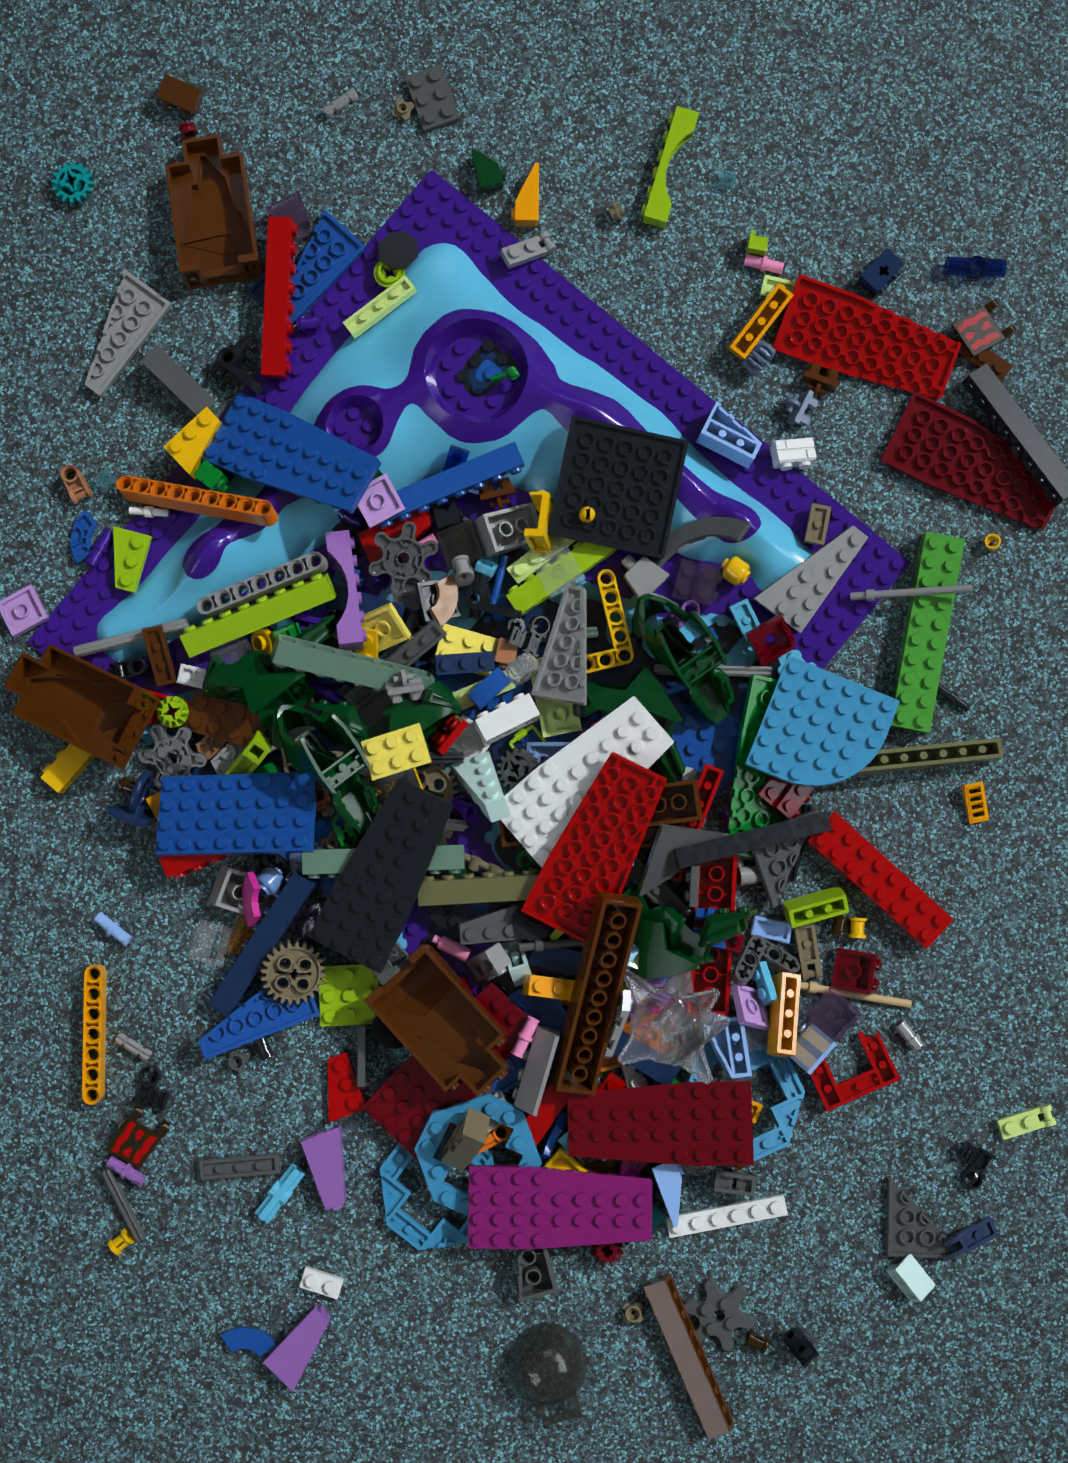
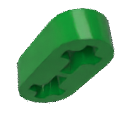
M337 812L333 813L330 817V824L338 842L347 849L354 847L357 843L354 829L349 827L344 821H342L344 828L341 829L338 823L335 824L339 815ZM344 832L352 836L350 843L343 841L345 839Z

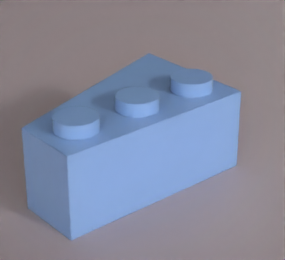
M717 401L696 442L749 469L762 443L747 428L742 427L734 420L735 417L731 413L728 414Z

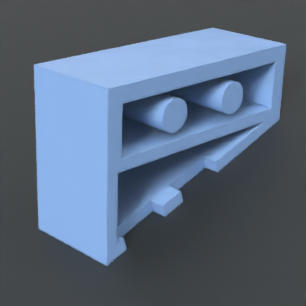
M738 1017L702 1021L701 1027L728 1080L750 1081L752 1072L745 1027L739 1024Z

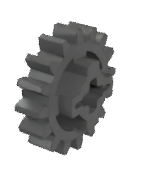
M513 748V753L506 751L507 757L501 756L503 763L497 764V766L501 767L497 774L502 775L499 781L504 783L503 786L510 788V790L539 766L535 764L538 759L532 757L533 753L527 752L523 748L520 751L517 748ZM523 757L525 760H518V758ZM512 779H513V780H519V782H516V783H515V782H512L511 780H512Z

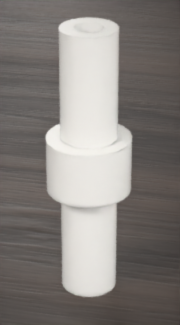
M154 506L129 507L130 515H144L146 518H153L154 516L169 517L170 513L169 509L154 508Z

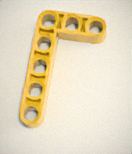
M609 569L599 572L597 585L613 649L587 655V660L591 662L592 666L587 670V675L626 666L634 658L616 578ZM602 575H609L611 582L604 584L601 582L600 577ZM613 594L616 597V601L608 603L605 600V596ZM618 613L621 620L614 623L610 620V615ZM615 633H624L625 640L622 642L615 640ZM627 651L630 659L622 661L619 658V653ZM608 656L611 663L604 666L600 663V658Z

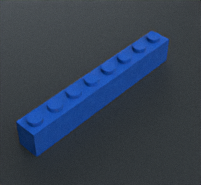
M516 442L507 444L397 490L396 492L406 510L376 525L377 528H388L396 520L405 521L411 518L413 513L419 512L421 514L430 510L432 505L437 504V506H441L447 503L451 497L460 498L466 495L468 490L473 488L474 491L482 489L487 482L492 481L496 483L504 479V475L520 473L522 471L521 468L524 467V461Z

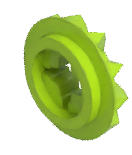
M381 261L376 264L374 269L376 281L380 286L387 288L406 275L405 269L393 270L395 277L389 276L386 278L387 274L384 270L391 271V269Z
M178 696L164 698L156 709L157 718L163 725L170 728L183 725L189 715L187 703ZM170 706L174 709H179L175 712V718L172 715H165L170 711Z

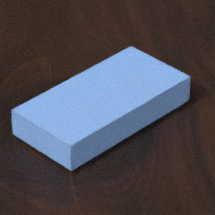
M754 915L750 935H758L766 939L789 944L793 928L789 923Z

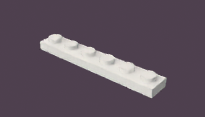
M778 1194L679 1214L678 1226L675 1228L670 1216H666L669 1237L674 1238L786 1216L788 1213L784 1194Z

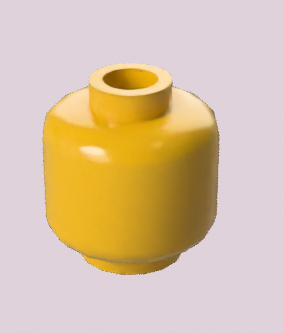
M737 556L732 557L730 560L727 558L720 567L723 569L722 577L734 586L743 585L751 574L749 564Z

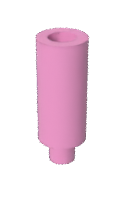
M435 935L432 940L433 943L438 945L437 949L463 962H466L471 952V949L444 935L442 938Z

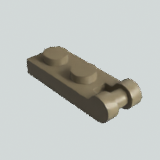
M814 923L794 928L802 981L809 980L811 977H816V979L823 978ZM807 964H814V969L808 970Z

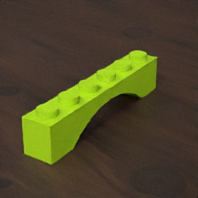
M679 106L676 107L675 113L671 112L668 121L671 127L669 131H665L662 141L666 144L664 149L660 148L657 158L660 164L659 167H654L652 178L655 180L653 186L649 185L646 194V197H649L648 203H644L642 207L643 223L665 229L672 205L666 187V170L676 151L684 143L692 139L699 112Z
M257 730L224 774H251L271 750L273 745L270 744V738Z

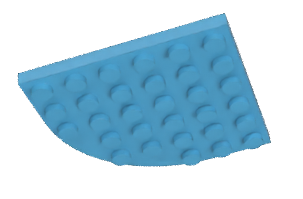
M788 655L744 765L781 781L799 786H827L844 781L861 771L877 755L886 739L900 701Z

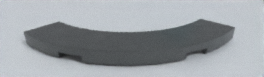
M710 517L692 521L669 533L664 559L651 556L645 557L662 568L665 562L678 552L680 547L687 543L692 544L711 536L740 542L750 528L748 522L731 517Z

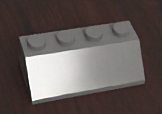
M537 1025L533 1033L531 1049L526 1048L523 1060L527 1061L525 1069H520L518 1080H521L519 1088L515 1087L512 1099L515 1100L514 1106L533 1116H537L561 1031Z

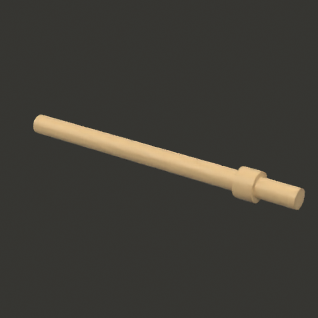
M812 981L800 983V990H806L811 994L823 993L911 1008L912 1001L907 999L854 992L818 985V982Z

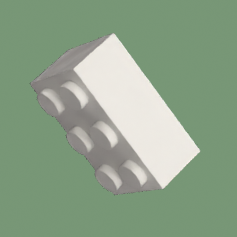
M520 693L513 697L512 702L508 704L502 702L495 706L494 711L490 713L484 711L478 714L474 726L486 747L538 721L540 713L530 694L524 695V693Z

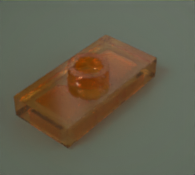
M239 914L226 948L228 952L240 955L243 951V948H241L242 944L247 938L251 939L254 934L252 931L253 927L247 926L245 915Z

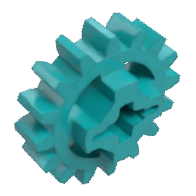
M74 161L71 162V166H68L65 162L63 169L58 166L59 173L53 172L56 179L51 180V183L54 185L52 190L54 193H57V198L59 200L62 199L65 204L70 201L72 206L75 205V201H78L81 205L83 198L88 201L87 195L94 193L90 188L95 187L92 181L94 177L90 174V170L87 167L84 168L82 163H79L77 166Z

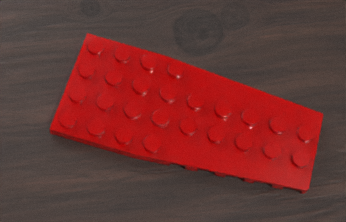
M801 274L798 275L792 291L794 296L788 302L772 347L776 352L809 364L812 362L819 364L823 369H833L840 374L912 393L916 391L938 400L942 398L960 350L961 342H956L943 334H938L924 325L921 326L912 322L911 319L899 316L895 312L884 309L859 295Z
M611 752L548 855L521 911L584 943L597 891L622 893L667 778L615 752Z

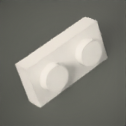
M306 1266L299 1287L338 1299L344 1278Z

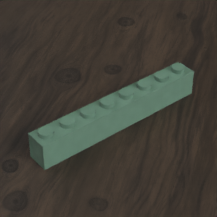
M279 633L271 653L272 663L278 667L286 668L287 666L294 668L298 672L306 673L307 671L314 673L318 677L325 678L327 676L342 683L345 681L352 682L355 686L372 687L373 690L378 692L386 691L385 682L393 681V676H399L400 669H405L406 674L413 673L414 678L421 677L424 684L421 699L415 701L424 700L428 686L435 682L433 673ZM409 692L402 693V696L404 695L409 697Z
M464 845L437 846L428 868L429 874H441V870H449V874L461 873V869H465ZM356 848L314 850L313 853H302V875L308 874V878H320V874H328V878L339 877Z

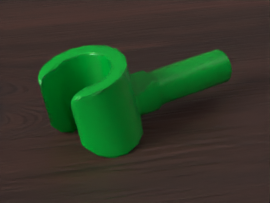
M511 366L504 372L490 378L491 381H495L508 376L512 381L518 378L520 374L515 367Z

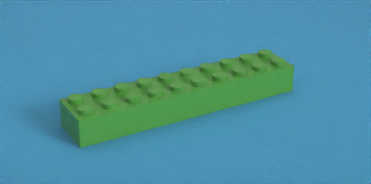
M928 531L923 533L920 539L912 588L957 585L965 539ZM955 593L910 596L891 696L900 702L891 723V728L921 734L930 733Z

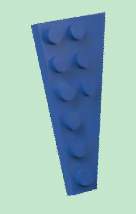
M325 209L321 214L322 217L318 225L316 224L310 242L307 243L296 266V275H293V283H295V295H292L294 315H291L293 326L296 324V319H299L300 316L303 317L367 250L365 245Z
M293 969L290 973L291 976L294 975V972H297L296 969ZM280 978L277 984L283 985L287 982V979ZM301 979L298 981L297 985L304 986L307 983V980ZM263 987L198 1040L205 1060L320 1015L314 998L308 995L307 1002L301 998L299 1005H297L295 1000L289 1005L287 999L281 1004L280 997L274 1000V993L268 995V988Z

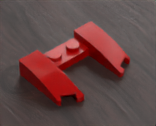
M863 1032L857 1033L872 1068L871 1070L836 1084L824 1058L810 1074L826 1112L901 1080L879 1033H876L875 1037L863 1036Z

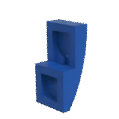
M497 667L471 690L467 697L481 710L512 681Z

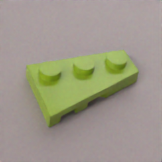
M113 526L115 588L136 594L153 537Z

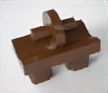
M812 362L804 372L801 381L809 383L807 389L814 391L813 396L815 398L818 393L826 395L827 390L834 392L839 384V381H837L839 372L828 369L826 377L819 375L821 366Z
M509 477L499 481L500 490L493 491L491 481L485 483V487L481 489V494H479L481 501L486 502L497 499V501L490 502L491 508L499 506V510H503V505L510 504L509 498L501 500V498L516 494L515 487L512 486Z

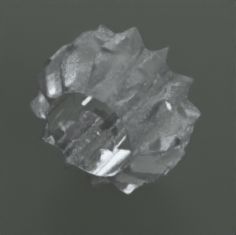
M523 653L521 656L513 659L505 671L514 685H522L537 674L540 666L537 659L531 653Z

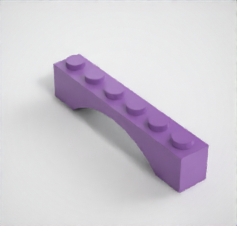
M349 530L325 532L328 559L341 572L348 589L346 609L337 624L339 649L346 651L364 649L363 642L367 641L366 629L361 628V623L365 621L363 610L359 611V604H362L361 592H357L356 586L360 585L359 574L354 573V567H357V557L352 555V549H355L354 537H350Z

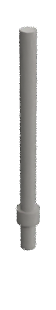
M972 584L880 591L866 589L865 592H851L850 598L851 600L867 599V601H875V599L969 593L973 592Z

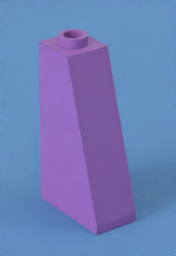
M339 1124L301 1140V1145L325 1210L332 1209V1211L342 1208L347 1200L342 1127Z
M315 1304L263 1361L291 1391L296 1387L331 1318L329 1312L323 1306L319 1307Z

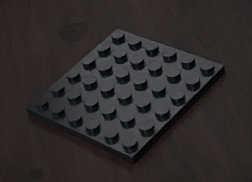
M571 415L547 534L664 559L689 441ZM586 506L593 508L595 511V518L589 523H584L579 518V511ZM586 509V519H589L590 509Z

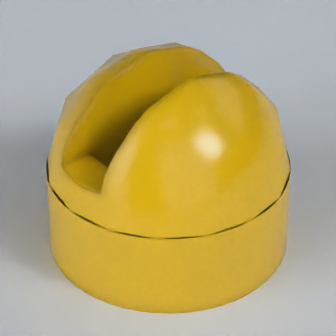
M589 506L583 507L579 511L580 520L584 523L593 521L595 518L594 509ZM586 509H590L589 519H586Z
M997 534L987 535L984 541L986 549L990 551L998 549L1001 543V539ZM994 540H996V543L994 545L989 546Z

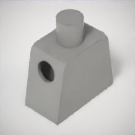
M629 554L621 562L629 570L623 578L637 599L643 594L653 593L670 576L645 556L637 562Z

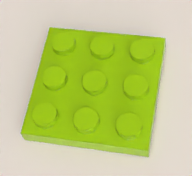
M362 964L326 966V969L322 970L325 972L326 977L320 978L323 980L324 985L319 984L320 1027L373 1024V1020L377 1015L364 1002L379 987V980L372 970Z

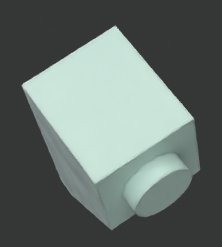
M521 939L501 943L502 948L512 962L508 965V969L515 987L524 983V975H532L525 951H519V943H522Z

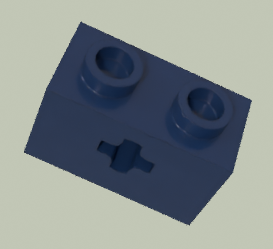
M886 248L861 274L857 282L875 297L878 293H884L890 286L888 282L891 279L895 281L902 274L901 268L905 263L889 248Z

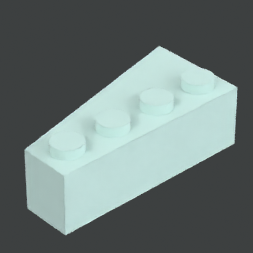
M489 751L464 759L463 764H451L458 783L464 787V790L472 797L475 804L479 805L481 811L491 823L511 816Z

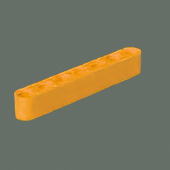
M102 964L91 965L84 972L82 1099L89 1105L99 1102L105 1095L107 971ZM94 968L99 971L98 979L92 976ZM93 988L97 989L99 992V997L97 999L93 998L91 995V991ZM92 1009L98 1011L99 1016L97 1019L91 1016ZM92 1029L98 1031L97 1039L91 1036ZM91 1049H95L98 1052L97 1059L91 1057ZM91 1069L97 1071V1079H93L90 1076ZM91 1089L97 1092V1099L91 1098Z

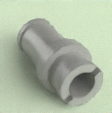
M905 1020L895 1026V1029L906 1040L905 1044L911 1046L913 1051L923 1046L924 1043L919 1039V1034H915Z

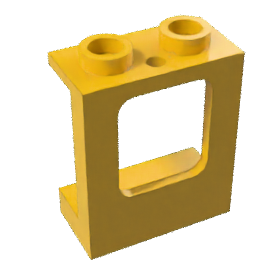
M544 490L530 492V497L540 515L538 529L525 528L524 537L531 552L551 553L553 535L547 533L553 499L550 492Z

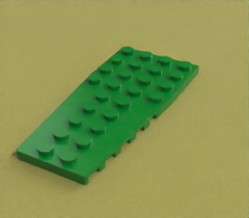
M755 674L750 675L738 736L727 827L729 835L788 820L781 817L756 795L769 775L744 765L777 684V679ZM751 851L736 854L754 858Z

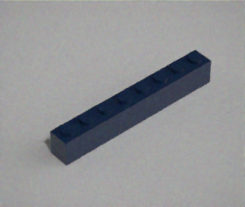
M298 869L294 873L290 872L284 880L286 882L283 889L279 888L273 897L276 899L272 906L269 904L263 912L264 919L262 922L258 921L253 927V936L251 939L247 938L241 946L243 951L240 955L236 954L230 963L233 965L229 972L226 970L220 978L221 985L219 988L215 987L210 993L209 997L211 1000L208 1004L226 1017L234 1012L259 974L260 968L264 966L262 960H268L266 953L272 954V947L276 948L318 882L316 880L308 878L307 874L302 875L301 870Z

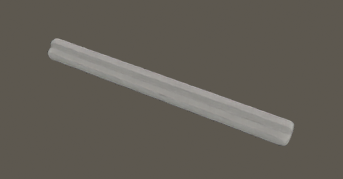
M187 618L162 624L165 635L183 631L184 628L190 626ZM142 629L74 646L73 653L77 657H82L144 641Z
M654 665L655 675H674L666 665ZM719 665L716 667L723 670L728 677H750L751 674L768 678L772 676V667Z

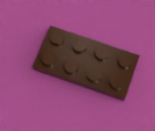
M197 691L195 692L185 727L190 728L194 733L244 747L257 730L264 735L267 734L268 730L262 728L258 713L252 715L247 705L215 696L209 697Z

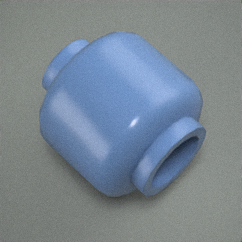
M265 867L256 878L260 885L259 893L265 897L274 896L279 888L284 885L283 872L279 868Z

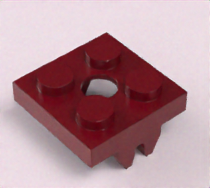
M781 614L745 633L761 666H765L797 648L795 645L796 640L792 636L793 633ZM767 635H775V640L773 643H765V638Z

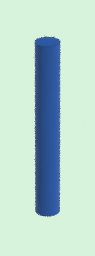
M501 555L491 593V604L497 605L509 556Z

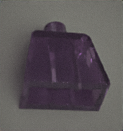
M299 191L266 207L269 216L293 218L295 224L298 225V235L295 236L298 243L308 239L305 230L310 228L311 225Z

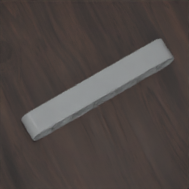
M319 552L308 553L200 598L197 601V610L207 617H216L226 610H233L243 603H250L258 597L270 595L280 588H287L297 581H304L314 574L325 572L329 565L328 560ZM320 558V564L314 567V561ZM302 566L301 573L296 574L297 567ZM284 573L283 580L278 582V576ZM266 581L265 587L260 589V583ZM247 588V594L242 597L243 589ZM229 595L228 603L224 604V598ZM211 603L210 610L206 611L207 604Z

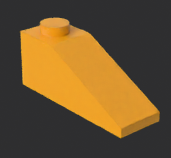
M539 163L534 164L515 200V208H511V220H515V227H539Z

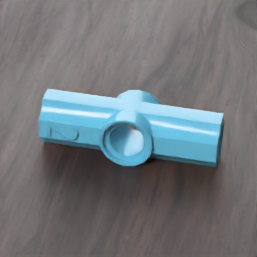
M292 1163L280 1180L276 1181L267 1193L268 1196L255 1212L261 1220L269 1223L278 1212V1209L287 1202L294 1192V1188L306 1174L301 1167Z

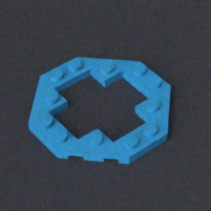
M747 1040L751 1071L768 1064L785 1098L784 1102L769 1108L777 1128L753 1139L755 1162L789 1145L805 1090L788 1057L767 1055L766 1046ZM711 1044L698 1050L687 1082H715L709 1068L720 1064Z
M489 1093L486 1096L482 1094L469 1100L465 1099L451 1104L449 1107L432 1111L414 1149L434 1202L468 1216L469 1192L444 1181L451 1166L440 1162L441 1158L434 1154L450 1122L458 1125L468 1107L512 1128L505 1147L522 1154L517 1165L540 1167L542 1164L524 1111Z
M455 1128L441 1140L434 1154L435 1156L439 1157L442 1154ZM398 1143L380 1166L387 1226L417 1250L455 1246L456 1244L463 1243L468 1244V1218L458 1228L443 1216L433 1231L430 1232L400 1208L412 1191L399 1182L397 1178L412 1160L413 1156ZM488 1149L478 1155L476 1154L471 1163L474 1165H494L493 1152Z

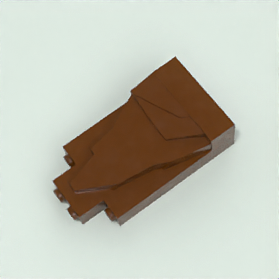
M209 134L205 137H191L187 140H181L184 162H172L165 165L179 271L187 289L260 278L264 274L262 255L258 248L247 166L243 153L231 152L225 155L224 144L220 134Z
M50 643L43 652L40 661L22 652L3 687L21 696L15 705L12 715L123 770L161 698Z
M422 944L408 957L410 961L384 986L377 987L364 1002L445 1092L450 1090L454 1092L462 1085L460 1080H463L477 1096L482 1094L486 1096L494 1088L492 1084L497 1079L501 1081L509 1074L507 1069L511 1066L494 1049L495 1047L499 1049L507 1041L505 1037L508 1033L460 982L462 979L431 945Z

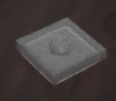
M567 544L531 563L550 599L586 580Z

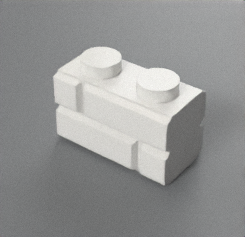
M812 437L776 440L770 446L774 469L781 468L782 471L790 470L793 467L807 469L811 467L817 458Z

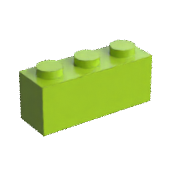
M840 886L782 901L785 918L792 928L849 913L847 897Z

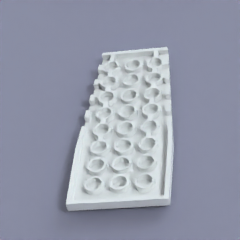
M633 696L538 766L504 797L511 816L503 818L501 821L542 868L611 752H615L649 769L674 743V740L640 701Z

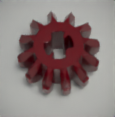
M623 1243L590 1245V1248L594 1249L590 1252V1255L596 1256L594 1259L595 1263H599L602 1260V1267L606 1266V1262H609V1265L612 1267L613 1259L616 1262H620L618 1255L624 1254V1251L619 1249L623 1247ZM606 1245L610 1246L608 1253H605L603 1249Z

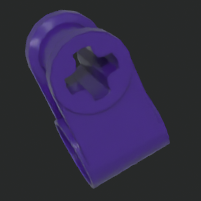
M460 795L455 796L451 801V804L454 805L451 812L474 824L481 811L479 805Z

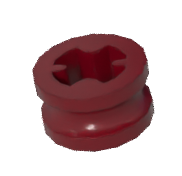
M188 121L179 125L178 129L179 132H182L181 137L183 139L195 137L198 134L194 122Z

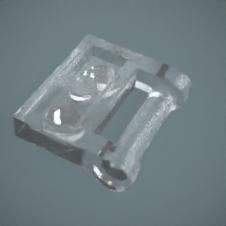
M199 919L188 958L223 967L225 962L223 961L234 928ZM217 932H223L216 958H211L210 955Z

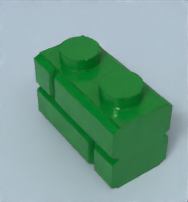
M207 460L203 461L194 472V476L209 490L228 493L231 489V481Z

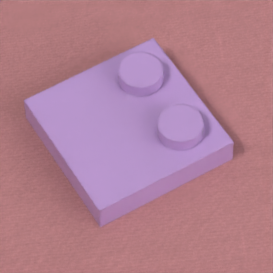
M386 473L371 481L358 504L370 528L406 510Z
M31 584L0 601V612L14 638L50 620Z
M736 984L731 986L739 1024L760 1030L770 1028L766 1007L762 1005L758 997V990Z

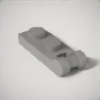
M544 231L533 238L501 248L500 254L508 269L552 254L557 250L554 242H551L549 232Z

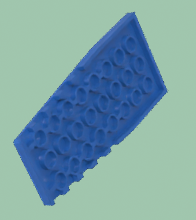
M240 392L221 421L222 425L201 457L202 461L207 460L213 466L250 482L269 488H278L282 492H290L303 499L306 497L319 504H328L332 508H340L348 511L350 514L354 513L381 466L378 458L287 411Z

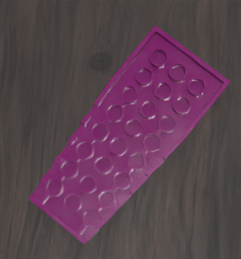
M469 1165L468 1249H541L652 1240L651 1177L620 1176L612 1173L600 1174L591 1171L579 1172L571 1169L558 1170L556 1168L539 1166Z

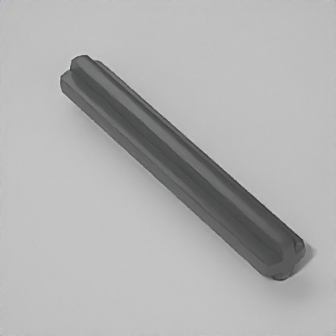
M110 1168L103 1170L101 1176L134 1241L138 1243L144 1240L146 1236L116 1176Z

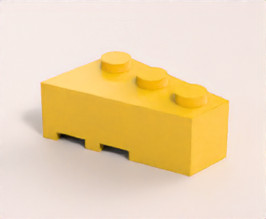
M206 406L163 446L194 480H196L194 472L203 463L201 457L219 430L222 422Z

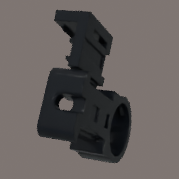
M533 616L528 623L527 630H524V632L519 631V627L511 626L505 643L519 647L522 653L538 657L539 655L536 652L541 638H546L550 630L548 618L545 616ZM542 619L544 629L542 632L537 633V627Z
M150 1064L141 1070L138 1083H141L137 1098L132 1099V1102L143 1107L152 1105L164 1111L171 1092L167 1090L165 1092L159 1091L157 1085L162 1073L158 1066ZM147 1068H150L145 1079L144 1072ZM155 1069L158 1075L155 1082H150L152 1072Z
M965 1141L956 1155L960 1159L963 1157L968 1160L967 1167L961 1173L962 1183L970 1189L979 1188L986 1177L983 1172L992 1158L996 1160V1157L982 1147L976 1148ZM975 1171L971 1181L966 1184V1174Z

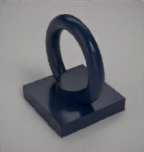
M145 770L139 776L127 804L120 802L110 806L107 814L142 828L155 824L157 819L154 814L144 811V804L152 786V772Z

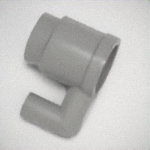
M738 855L736 877L738 886L762 882L757 866H744L743 860H752L753 858Z

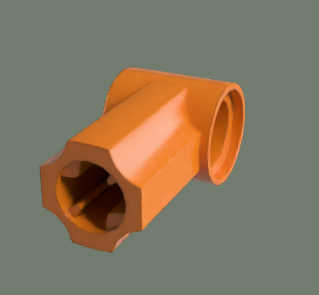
M501 1124L490 1131L484 1146L477 1155L506 1141L511 1133L510 1128ZM497 1128H502L505 1131L504 1138L501 1139L496 1136Z

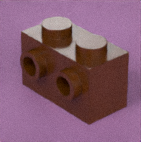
M164 74L157 97L162 99L161 103L169 107H173V105L179 106V111L191 115V113L198 114L205 91L173 76Z

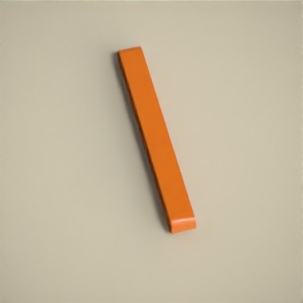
M128 475L121 476L116 481L117 489L127 501L261 526H272L278 521L277 512L267 500Z

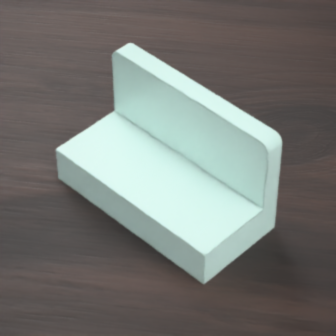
M907 1254L899 1264L890 1265L886 1269V1272L910 1302H921L935 1287V1283L911 1254Z

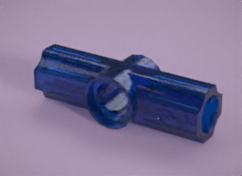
M974 256L972 258L946 257L944 265L945 275L967 276L971 279L978 277L1004 278L1007 270L1006 259H987L982 256ZM971 264H976L979 270H974Z

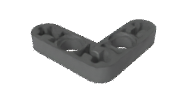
M754 935L746 943L731 977L736 985L744 986L752 978L760 960L766 961L769 966L779 972L796 974L799 971L800 962L797 958L763 937ZM755 943H757L758 948L755 951H752V949L755 946ZM769 952H774L777 955V960L770 958ZM745 956H748L753 960L752 965L748 964L745 961ZM744 969L746 971L744 972L742 979L740 977V972Z

